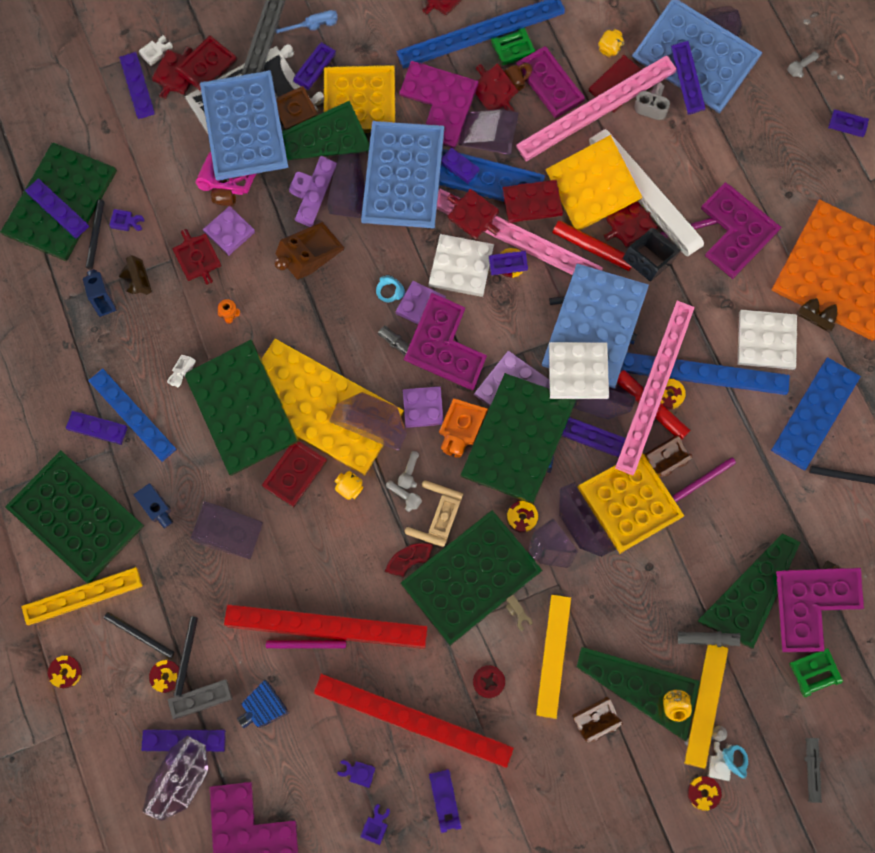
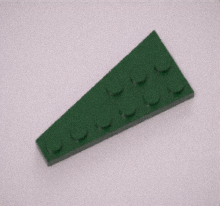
M350 100L282 132L287 160L369 152L370 148Z
M782 533L697 622L716 632L740 633V644L753 649L778 594L776 571L789 570L801 542Z
M581 647L576 668L683 741H687L700 681ZM672 690H682L690 697L691 715L680 722L669 719L664 711V696Z

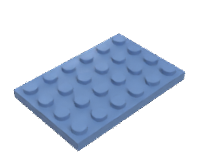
M671 0L636 49L632 58L648 67L667 55L675 66L671 45L689 41L704 104L720 114L759 60L762 52L681 1ZM676 70L674 74L665 79L681 89Z
M271 70L200 83L216 181L288 168Z
M372 121L361 217L362 223L435 228L444 126Z
M576 264L550 342L607 343L609 387L615 389L649 285ZM549 344L542 362V366L549 368Z

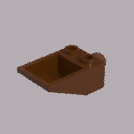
M321 222L281 239L275 253L277 258L274 264L280 271L288 268L294 277L299 280L319 269L343 251L345 247L327 226Z

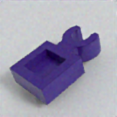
M114 209L109 226L111 229L129 231L130 227L137 231H142L141 225H136V223L139 221L144 222L145 220L141 215L133 217L130 211Z
M342 760L340 762L347 766V770L344 773L338 771L337 774L339 776L351 775L350 782L370 788L376 767L357 761L354 767L348 761Z
M379 804L374 808V819L368 817L360 836L378 845L381 844L388 824L383 823V819L387 818L390 814L389 808H387L384 815L379 814Z

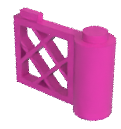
M209 152L196 179V185L203 191L222 188L232 190L233 194L243 195V193L248 194L256 174L239 176L234 179L228 178L230 181L220 183V180L216 181L212 155ZM243 180L246 181L244 187L236 185V183L241 182Z

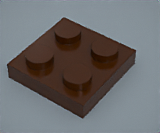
M304 86L276 98L279 118L285 130L318 115Z

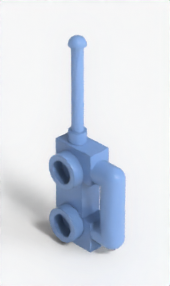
M336 10L310 15L300 24L276 29V33L279 34L283 31L306 26L310 30H316L322 24L327 26L335 25L337 23Z

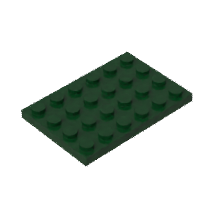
M52 142L25 190L37 179H40L88 224L96 210L97 201L102 199L117 170L111 165ZM24 190L0 233L3 236L67 262L80 236L75 239Z
M252 340L186 372L185 378L230 476L299 442Z
M504 373L461 472V477L534 505L575 406L576 399H550L549 388Z
M61 450L5 506L7 510L87 584L92 582L144 527L140 521Z
M491 510L400 584L449 646H451L543 570L495 512Z

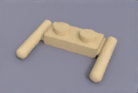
M424 480L422 482L423 488L443 495L429 533L407 527L405 534L445 547L464 493Z

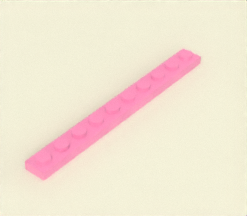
M666 55L516 145V148L527 162L634 98L640 92L649 89L674 74L677 69Z
M439 189L437 209L449 215L455 205L447 200L450 193ZM498 216L493 219L492 224L500 229V232L495 236L489 230L485 231V233L571 275L574 273L576 264L601 271L603 267L525 229L508 223V221Z
M680 301L675 303L615 469L630 475L635 474L695 307Z

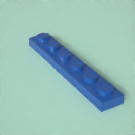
M101 369L88 380L161 462L177 450L104 369Z

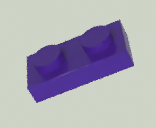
M834 109L828 128L864 137L869 119Z
M452 147L441 158V165L467 184L479 172L478 166Z
M525 251L489 255L488 257L491 275L528 271Z

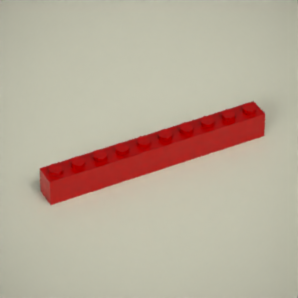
M227 605L224 625L228 628L426 649L428 631L427 626L236 605Z
M323 674L320 675L314 690V694L504 768L508 767L514 747Z

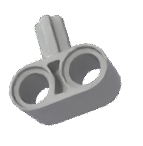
M659 82L653 86L651 93L647 91L640 92L636 98L635 111L646 117L663 120L667 116L670 106L669 100L661 96L664 85Z

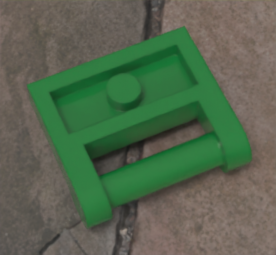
M525 28L500 38L494 37L491 39L492 46L502 66L519 61L535 52ZM521 38V40L501 46L502 44Z
M828 648L825 651L817 652L789 663L800 686V691L805 698L825 687L843 683ZM830 671V677L810 685L807 684L806 679Z

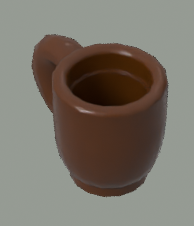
M523 63L520 66H510L504 71L516 88L521 91L526 86L525 81L532 74V66L529 63ZM522 68H525L526 70L525 77L521 71Z
M223 179V180H220V183H226V182H228V181H230V180H229V179ZM215 188L211 191V200L216 205L235 206L236 194H233L232 190Z

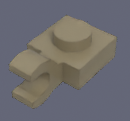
M512 595L506 599L507 605L505 607L511 616L515 615L518 618V629L524 631L521 625L522 621H527L531 626L533 624L532 619L525 614L524 609L515 596Z

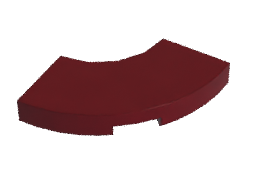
M416 543L403 548L390 559L385 568V573L404 578L406 572L412 566L425 564L430 559L433 544Z

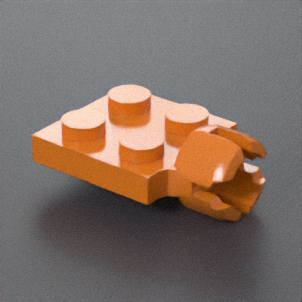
M453 398L439 430L440 435L445 437L441 445L443 452L449 456H452L454 453V457L460 458L467 445H474L488 409Z

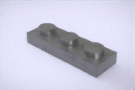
M225 679L182 694V697H173L167 700L172 718L175 720L233 700L228 681Z

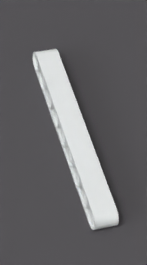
M604 129L591 137L589 143L592 145L611 134L608 130ZM612 136L642 195V199L638 200L647 212H651V217L684 255L689 256L703 247L704 242L701 236Z

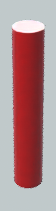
M560 220L555 225L553 234L630 272L632 266L622 259L625 255L624 252Z
M623 370L619 374L617 384L639 403L644 387ZM660 403L655 419L674 436H679L682 441L691 430Z

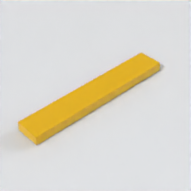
M134 567L21 607L26 625L29 626L143 587L138 568Z
M551 595L536 716L557 719L571 597Z
M707 645L684 764L702 769L706 768L728 653L727 647Z

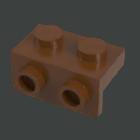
M677 435L644 454L656 474L660 477L670 475L672 470L687 465L688 461L693 458L692 454L687 453L680 437Z
M609 697L572 715L579 733L586 743L597 741L600 736L608 732H614L623 725Z

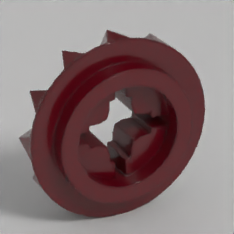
M486 665L476 671L473 677V686L480 696L494 698L502 693L505 687V677L499 668ZM493 674L492 681L497 686L490 685L489 688L485 690L486 683L481 678L488 679L489 676Z

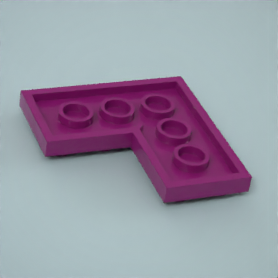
M411 61L400 90V96L432 105L425 125L444 126L443 146L455 149L475 95L478 81Z
M727 182L701 207V210L727 230L705 254V257L732 279L745 268L782 228Z
M431 293L403 360L473 390L487 355L453 341L466 308Z
M861 568L776 571L782 652L825 651L822 610L864 609Z
M252 782L210 787L213 853H299L296 821L255 825Z

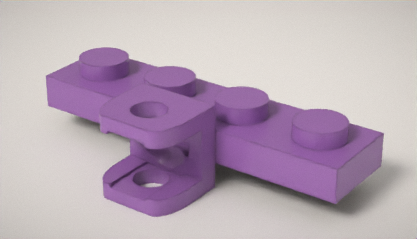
M320 156L312 177L302 172H296L289 191L303 200L294 221L308 227L313 225L337 165L336 162Z

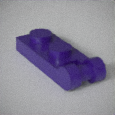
M445 770L429 774L441 833H445L453 828L455 830L462 829L450 771ZM452 813L453 820L445 821L444 815Z

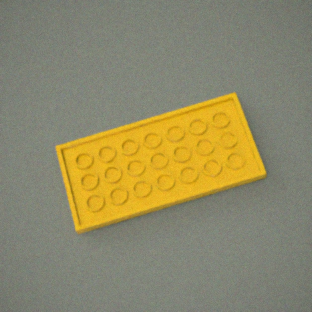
M274 339L262 357V362L297 437L365 476L403 415L404 410L281 341Z

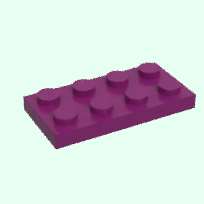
M546 46L516 62L518 66L523 63L531 64L532 74L526 81L555 119L585 101V97ZM522 68L521 71L525 77L526 70L525 68Z

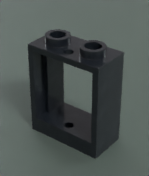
M652 227L629 246L622 259L651 282L674 262L681 250ZM646 246L661 258L663 262L656 266L639 250Z

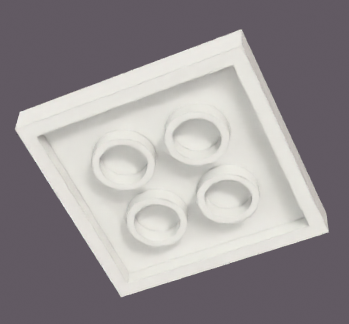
M440 234L429 287L483 297L490 267L488 257L493 253L494 244Z
M740 310L738 365L794 370L796 368L797 315Z
M549 342L550 399H608L607 343Z

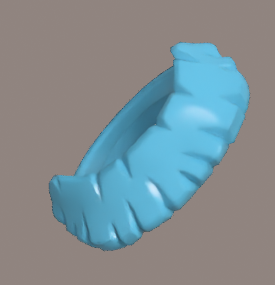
M386 275L380 277V282L376 287V294L383 302H393L404 297L405 289L396 278L394 279L393 276ZM390 284L396 286L395 294L391 298L382 297L381 289L383 286Z
M732 745L728 749H723L722 755L728 768L734 774L745 778L748 766L746 751L738 745ZM735 750H739L744 758L743 764L740 767H736L733 763Z

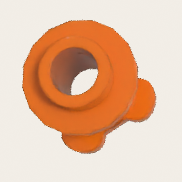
M225 299L218 304V315L223 317L226 323H232L233 319L240 315V310L236 309V304L232 300Z

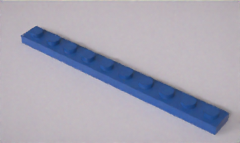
M544 0L398 50L397 56L402 68L405 69L409 67L411 61L422 63L565 14V8L561 0Z
M626 353L620 372L625 370L630 374L649 376L656 357ZM676 359L669 379L787 395L789 392L790 375Z

